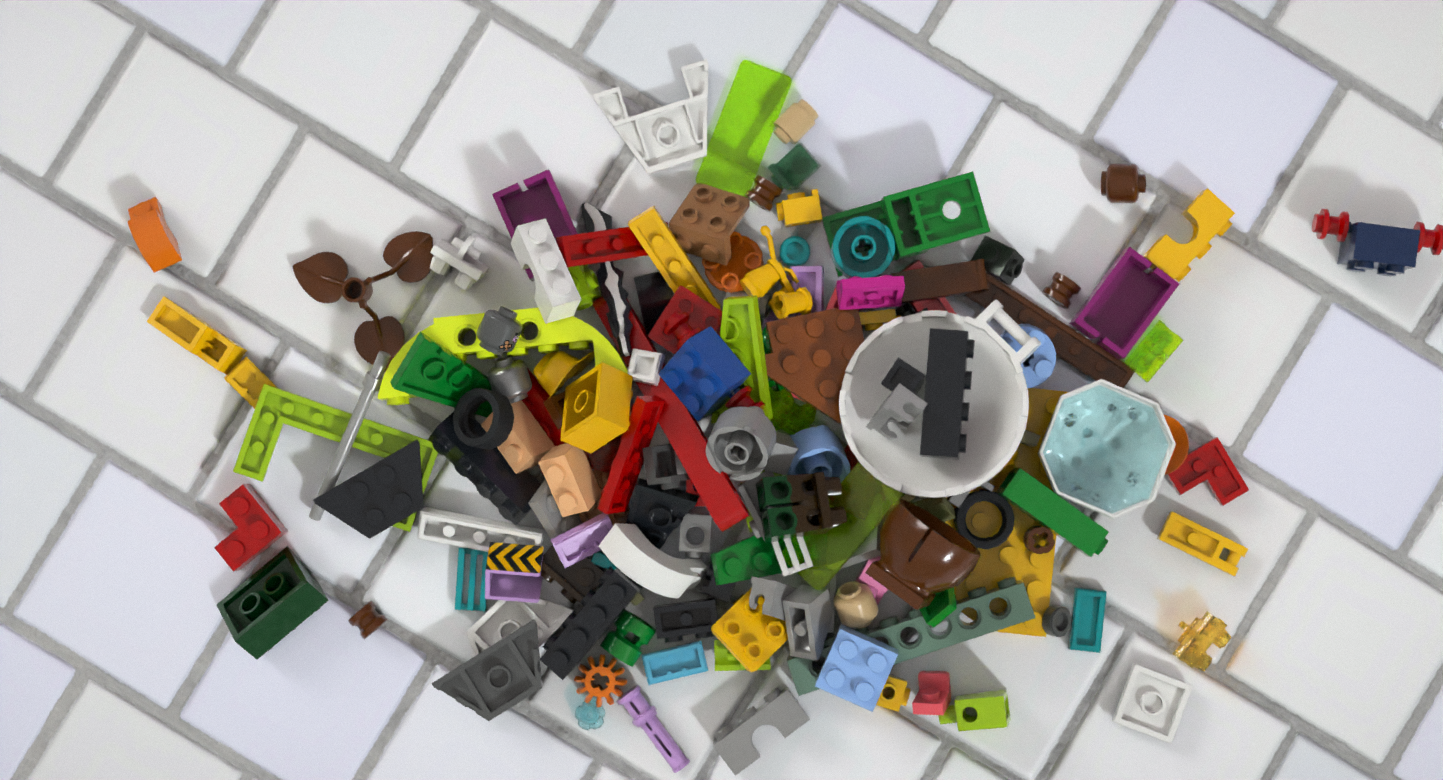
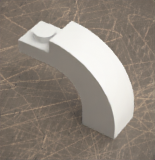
M615 523L599 545V548L607 558L630 579L654 593L670 598L679 599L685 590L695 588L700 583L701 576L708 569L701 559H679L662 552L643 535L635 524Z

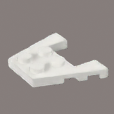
M707 59L681 67L690 98L634 116H628L619 87L593 94L597 105L648 175L707 157Z

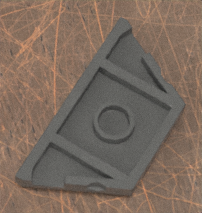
M535 619L432 683L433 687L456 699L455 701L463 706L474 710L476 714L488 721L540 690L543 685L538 631Z

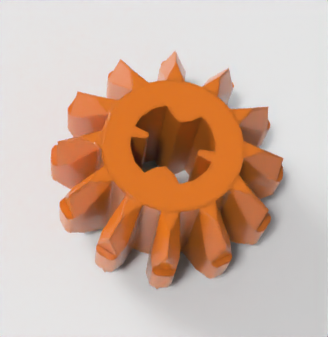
M600 654L599 664H596L593 656H589L587 660L591 668L584 664H580L578 667L586 676L577 675L574 678L575 682L585 683V685L580 686L576 690L578 694H582L585 691L589 692L584 702L589 703L592 697L595 696L597 697V707L602 706L603 697L606 698L609 705L614 704L611 692L618 697H622L624 693L615 685L623 686L627 684V679L617 678L618 675L625 672V668L613 669L617 662L615 657L611 659L609 665L605 664V654ZM594 674L607 675L609 678L605 683L607 687L602 688L600 684L594 685L593 680L596 679Z

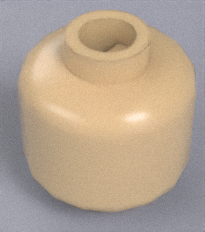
M857 581L847 582L838 588L833 602L840 621L845 626L862 629L869 626L878 613V605L871 588Z

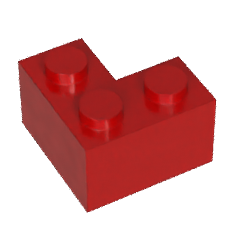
M242 484L219 503L238 528L214 548L234 572L244 568L286 534L288 530L252 485Z

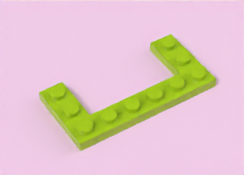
M264 384L233 472L263 482L284 424L340 443L352 414ZM366 418L363 419L352 445L356 449L386 458L418 439L420 442L423 494L438 454L429 440ZM417 512L394 524L393 527L410 532Z

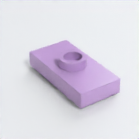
M602 513L551 539L564 568L601 550L599 548L600 543L613 527L608 514Z

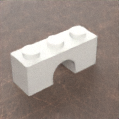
M546 218L518 225L510 244L521 269L530 268L532 270L536 283L534 299L545 324L574 316L581 297Z

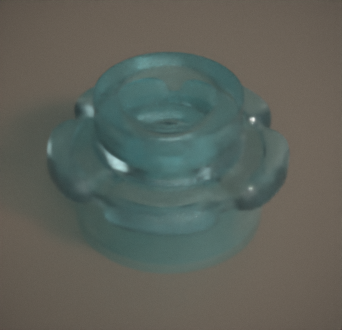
M591 700L589 703L583 702L581 706L577 707L575 718L578 719V725L582 729L589 730L593 728L595 730L604 723L605 709L603 706L597 707L595 700ZM589 712L593 713L592 718H589L587 716Z

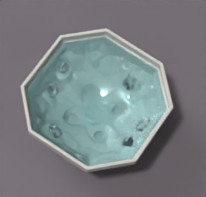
M1100 379L1059 397L1040 445L1038 455L1051 487L1057 495L1113 519L1154 502L1176 443L1159 403Z

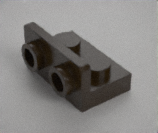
M552 545L543 555L540 575L549 583L555 580L563 587L560 591L561 594L571 603L575 604L576 601L581 602L591 589L595 590L601 584L598 580L605 572L597 565L592 564L591 559L588 557L564 568Z

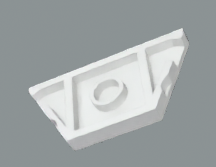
M540 598L538 603L498 600L466 633L476 656L535 619L540 647L561 626L573 610Z

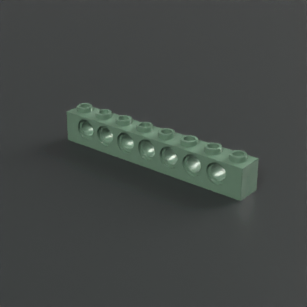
M1010 577L998 581V587L986 591L985 586L967 592L969 597L960 600L956 599L957 609L945 618L948 626L943 632L933 631L930 625L926 624L920 610L916 609L909 611V617L898 620L897 616H892L879 621V627L870 630L868 627L853 630L871 638H886L890 646L898 649V656L894 663L897 664L1034 619L1035 615L1023 580L1016 581L1015 577ZM1000 597L1006 600V609L1001 613L991 611L989 604L992 599ZM971 607L977 611V618L973 622L966 623L960 619V612L964 608ZM906 627H913L918 631L919 635L915 641L906 642L901 638V631ZM835 636L826 638L821 656L827 657ZM788 656L787 664L798 696L819 690L820 688L815 687V683L820 671L813 666V660Z

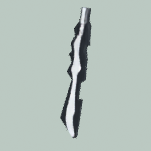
M588 203L581 205L587 233L612 229V216ZM614 261L599 263L600 268L596 271L602 297L609 308L606 316L613 336L617 339L620 355L623 357L630 356L632 354L630 334L633 324L629 319L631 306L626 300L629 294L622 287L624 272L614 267Z

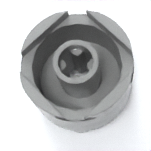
M741 406L730 408L719 415L706 445L707 459L714 470L720 474L723 471L731 475L730 479L746 481L756 478L766 467L775 447L776 430L760 407Z

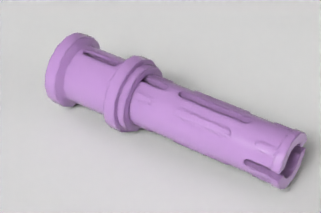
M636 685L624 693L622 697L618 698L616 702L625 707L633 718V725L641 726L656 749L670 765L672 771L676 773L683 769L690 760L687 759L672 736L656 717L657 709L655 706L649 705L640 693L641 687Z

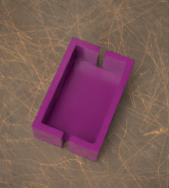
M549 169L523 180L528 188L526 191H522L520 185L516 183L492 194L511 239L518 225L546 218L555 240L557 237L578 234ZM530 268L525 269L529 279L532 282L535 281L532 270Z
M1128 247L1122 251L1069 324L1091 340L1097 337L1100 338L1096 344L1118 360L1125 359L1180 283L1158 267L1150 270L1148 274L1144 272L1152 263L1134 249Z

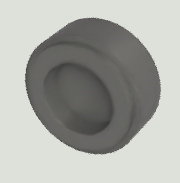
M1049 606L1042 618V627L1045 633L1056 637L1064 636L1071 627L1070 611L1063 606Z

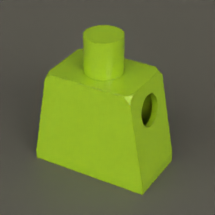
M1007 689L958 695L954 700L955 704L949 705L944 715H938L940 725L957 723L958 731L1008 727L1011 718ZM966 708H974L977 711V716H969L966 713Z

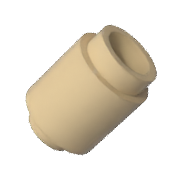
M801 99L798 103L794 102L773 123L776 127L773 132L784 144L791 142L795 145L816 124L815 120L819 115L805 100Z

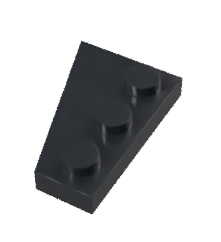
M639 478L626 524H635L643 535L660 550L668 536L680 525L688 511L692 510L696 505L699 496L674 488L661 490V484L648 485L647 480Z

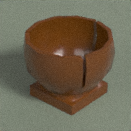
M899 499L889 510L880 529L881 559L872 562L865 573L913 608L919 610L931 604L936 596L935 593L959 586L974 570L981 555L980 551L967 538L950 525L918 505L904 499Z

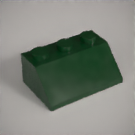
M287 546L216 606L234 641L258 660L329 600L317 580Z

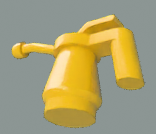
M762 226L760 231L767 238L770 259L767 260V264L747 272L745 277L740 280V284L748 296L757 295L758 298L764 297L777 281L782 286L779 291L784 293L794 292L785 271H787L793 282L798 283L799 280L791 268L783 266L776 259L773 238L770 234L771 231L768 226ZM771 299V300L768 302V305H769V307H770V308L772 309V311H773V308H772V299Z

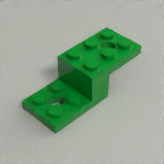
M973 171L884 196L881 201L822 217V224L830 252L836 232L846 221L859 216H869L882 222L890 229L894 237L895 253L892 262L926 253L929 249L990 232ZM954 202L959 206L960 214L957 218L949 219L944 216L942 209L945 203ZM870 246L857 247L855 251L856 253L860 252L865 257L871 248ZM835 266V269H836V272H837V276H838V277L844 276L843 274H841V273L838 271V269H837L836 266Z

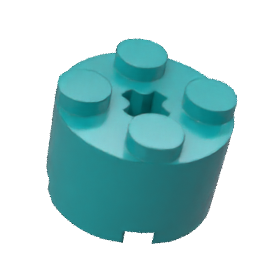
M859 216L846 221L836 232L831 245L833 263L846 278L854 276L862 278L880 276L891 264L895 253V241L890 229L882 222L869 216ZM861 241H863L864 246H870L871 248L865 257L860 252L856 253L855 251Z

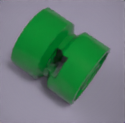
M625 609L614 623L616 630H610L600 646L620 661L633 667L642 654L641 645H648L656 629ZM629 631L634 634L632 640L625 636Z

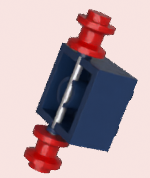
M1321 209L1319 214L1314 215L1312 222V232L1316 233L1317 239L1324 240L1327 234L1336 236L1337 242H1340L1337 264L1347 265L1346 270L1365 272V270L1377 269L1378 275L1396 276V274H1404L1405 270L1415 268L1417 253L1420 252L1422 247L1430 248L1431 254L1437 256L1443 250V225L1437 224L1433 230L1425 229L1423 222H1416L1413 229L1363 222L1351 224L1348 212L1342 211L1339 217L1330 216L1328 209Z

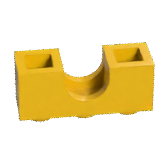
M1207 188L1182 212V215L1191 223L1193 228L1191 240L1187 244H1180L1165 234L1153 244L1143 257L1152 263L1151 269L1158 267L1171 278L1180 282L1191 270L1188 266L1195 257L1201 259L1210 250L1212 245L1208 242L1216 234L1221 237L1233 223L1229 219L1235 212Z

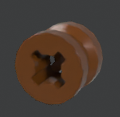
M757 175L754 179V187L751 190H747L744 196L758 207L770 212L773 207V200L775 197H779L783 191L766 178Z
M1055 272L1052 277V284L1049 287H1045L1042 294L1060 307L1068 309L1071 305L1070 299L1073 295L1080 292L1081 287L1065 275Z
M372 601L367 603L348 620L352 626L359 628L360 635L364 640L388 620L385 615L379 614L375 610L376 605Z

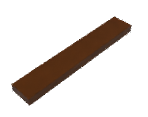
M987 272L989 290L964 295L984 309L997 299L1003 305L1002 309L1017 324H1030L1042 329L1050 337L1056 356L1094 381L1103 379L1125 388L1136 371Z

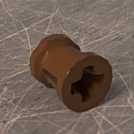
M1030 527L1023 536L1025 547L1036 554L1048 553L1055 544L1053 533L1046 527ZM1044 533L1042 539L1046 542L1045 545L1034 547L1036 541L1032 538L1033 535Z

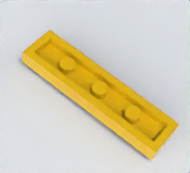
M655 206L650 207L628 221V226L674 294L679 286H683L716 308L721 309V304Z

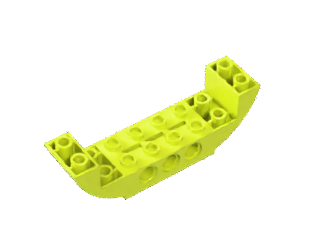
M539 308L512 310L518 314L516 320L522 324L523 329L514 349L511 352H507V355L512 357L526 356L529 349H538V352H541V354L558 352L559 346H569L571 351L590 349L589 343H593L595 367L603 362L628 374V369L622 357L613 345L594 327L577 317L571 316L545 324ZM485 313L433 318L434 324L421 331L464 361H467L468 355H476V359L479 360L498 358L497 354L489 352L479 345L481 341L477 338V335L475 342L470 346H466L463 341L468 331L472 330L475 334L477 333ZM529 325H537L538 335L532 340H527L524 335L525 329ZM419 333L402 346L391 360L383 376L378 399L386 400L387 405L410 404L409 398L417 397L393 389L390 381Z

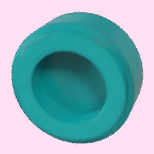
M791 236L781 244L780 258L789 267L802 266L809 259L810 246L805 239L799 236Z

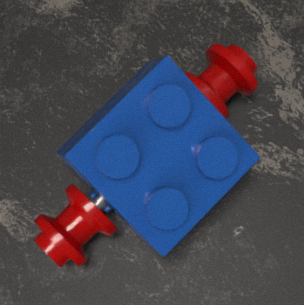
M677 311L664 322L666 328L663 332L666 336L674 334L679 340L676 346L678 351L660 371L659 376L698 422L721 408L724 404L728 409L741 406L764 408L765 403L763 401L755 402L750 397L752 388L749 385L740 390L739 387L751 373L711 326L705 330H702L700 327L693 329L688 323L690 318L688 312L680 314Z

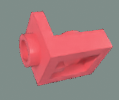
M920 671L918 674L919 691L912 702L913 714L944 715L952 700L949 672Z

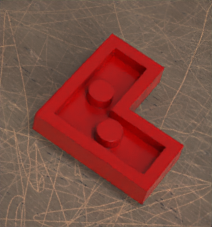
M1218 437L1189 452L1183 464L1174 472L1167 474L1178 495H1182L1203 481H1206L1220 506H1224L1249 491Z

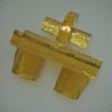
M1208 611L1201 619L1196 617L1190 625L1181 621L1178 626L1184 633L1177 640L1180 645L1172 654L1189 667L1193 668L1194 666L1201 671H1205L1212 663V658L1206 653L1211 644L1213 643L1221 649L1231 639V636L1225 629L1227 624Z

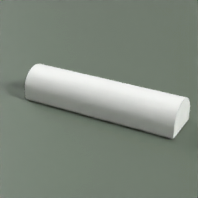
M424 507L420 512L417 539L488 552L490 542L542 546L544 529Z

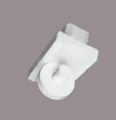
M471 235L465 242L458 237H455L452 243L442 239L433 246L430 252L434 256L429 268L443 276L448 272L450 266L460 270L454 282L466 291L476 281L485 276L490 267L478 260L482 252L473 247L476 238Z

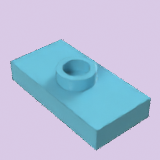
M701 640L641 654L648 685L708 671Z

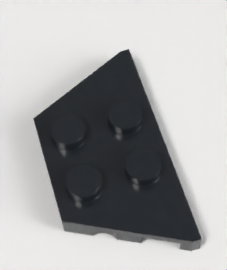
M417 439L315 498L313 500L314 503L369 539L424 508L420 442Z

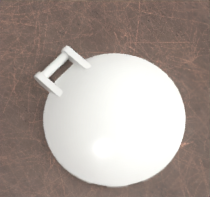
M997 299L975 319L941 310L921 311L920 313L904 317L900 316L876 329L864 340L852 356L845 370L846 373L839 396V413L842 429L848 445L857 460L872 476L883 484L899 492L918 497L941 498L955 496L971 491L992 479L1005 467L1016 452L1026 429L1029 411L1028 389L1021 364L1038 349L1041 342L1035 336L1031 338L1002 309L1003 305ZM993 318L1022 346L1018 352L988 325ZM930 328L968 331L969 339L975 340L973 359L967 358L966 370L972 371L971 390H965L964 402H970L968 421H962L961 434H967L966 453H960L959 460L920 456L923 411L906 430L898 427L894 422L888 423V429L897 435L895 440L887 439L876 430H870L866 427L881 404L892 392L885 388L881 382L898 357L926 375ZM926 381L917 393V396L924 400Z

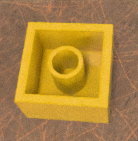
M602 362L568 385L565 390L560 440L591 454L626 432L630 425L629 413L630 402L633 396V376Z

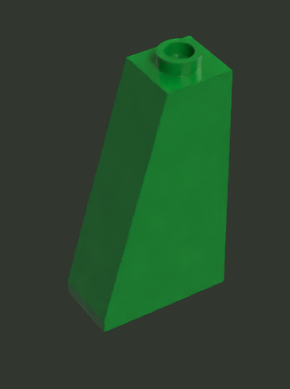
M1021 468L1011 470L996 491L1010 504L1042 526L1050 529L1052 533L1088 557H1092L1094 553L1099 555L1108 543V539L1105 537L1109 531Z

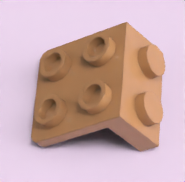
M697 183L670 220L669 228L686 253L727 266L732 258L730 236L750 207L749 199L706 184Z

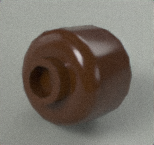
M1110 164L1107 171H1102L1101 195L1106 196L1110 203H1135L1139 199V194L1146 192V174H1140L1139 167L1136 164Z

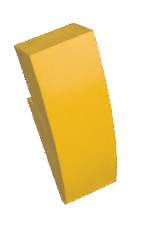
M163 296L147 320L149 324L183 348L225 374H228L240 362L247 351L165 296Z

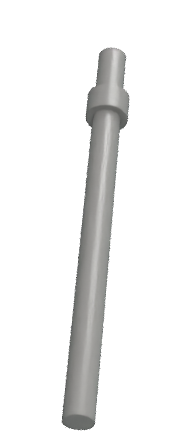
M379 351L371 371H368L362 382L364 388L317 497L331 490L336 485L373 396L380 389L383 379L382 375L391 357L387 352ZM314 503L309 517L320 521L324 509Z

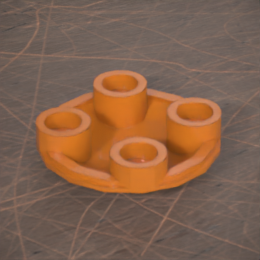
M733 232L730 236L732 258L727 266L707 261L704 258L702 259L706 277L711 285L720 291L730 293L743 291L740 280L745 277L747 272L764 265L763 253L757 243L738 232Z

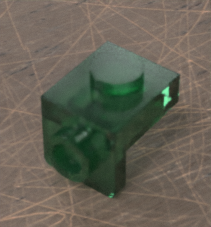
M798 143L778 163H772L768 169L773 174L771 176L772 181L780 189L796 190L822 165L803 143Z

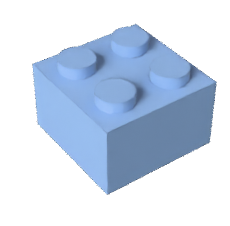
M841 624L817 677L815 687L873 712L898 656V649Z

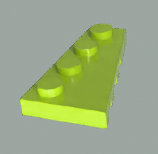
M757 295L728 297L723 300L720 337L751 373L739 387L740 390L749 385L752 388L750 397L755 402L763 401L765 403L762 410L770 420L773 418L758 297ZM725 404L712 413L711 423H716L719 415L728 410Z

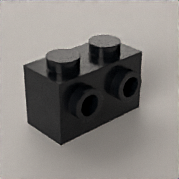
M715 598L656 605L653 607L657 639L664 638L665 643L683 641V635L695 634V639L714 636L711 627L718 620Z

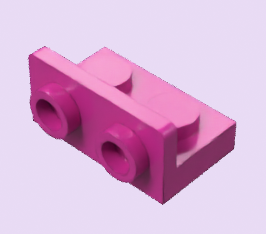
M882 275L870 278L854 276L836 282L839 310L901 307L905 289L904 276Z

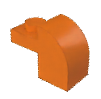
M156 197L128 209L130 216L128 225L132 236L154 273L182 261L177 239L167 226L162 206Z

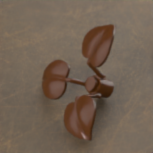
M419 231L407 232L396 236L387 244L383 252L384 261L393 268L367 279L351 277L346 280L349 273L348 266L340 255L333 252L317 253L294 264L292 267L299 284L314 300L330 304L340 300L343 295L347 301L359 303V307L372 317L373 321H365L359 325L354 335V344L359 355L372 365L379 351L390 354L391 357L385 368L386 371L391 360L404 345L405 334L401 323L395 317L386 316L379 320L378 315L367 305V301L373 294L371 284L392 276L396 272L402 281L409 283L419 282L427 277L431 271L429 267L434 256L430 253L433 248V237L429 233Z

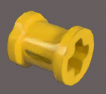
M800 287L796 292L790 293L777 291L772 296V308L774 314L779 319L787 318L789 314L800 312L804 315L811 312L813 302L811 294L806 287Z

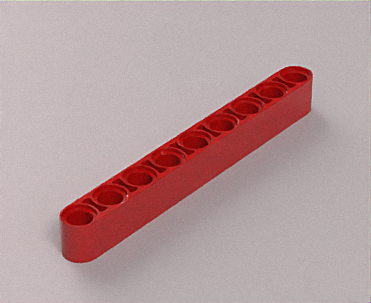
M601 296L593 301V307L620 353L617 339L613 336L606 313L609 312L608 304ZM631 306L629 319L633 324L630 334L632 350L635 348L657 352ZM631 355L621 356L626 366L629 367ZM660 377L658 386L636 382L643 396L658 395L666 400L658 422L718 528L723 532L750 516L729 476L723 471L720 474L710 465L706 456L708 439L695 417Z

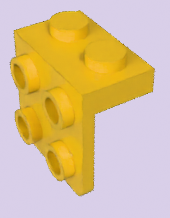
M750 588L712 625L711 631L747 671L755 672L788 640L784 620L762 614V606L765 601L763 596L758 598L756 609L750 608L749 597L752 589Z

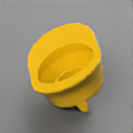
M563 351L551 352L539 361L534 367L533 373L538 378V383L550 395L549 398L553 397L568 379L579 375L594 359V351L582 359H578Z

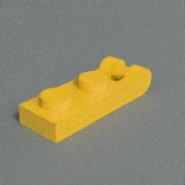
M1170 511L1157 537L1158 540L1234 577L1239 569L1236 566L1241 556L1245 557L1248 548L1173 511ZM1223 548L1230 551L1226 561L1219 558Z

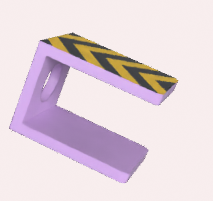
M490 542L485 569V599L538 603L540 601L543 579L540 574L544 547Z

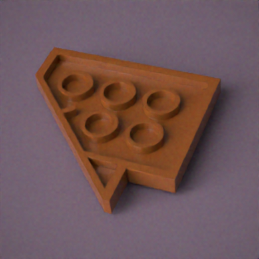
M838 307L766 322L765 326L771 353L765 354L768 378L842 426L839 413V396L846 373L845 370L858 347L864 342L858 309L839 310Z

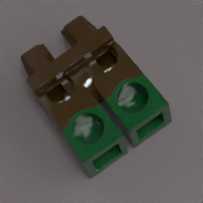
M824 472L814 474L762 477L755 484L760 512L765 511L761 515L765 543L776 542L786 538L826 534L832 528L847 522L844 506L830 508L828 497H836L842 494L839 477H825Z

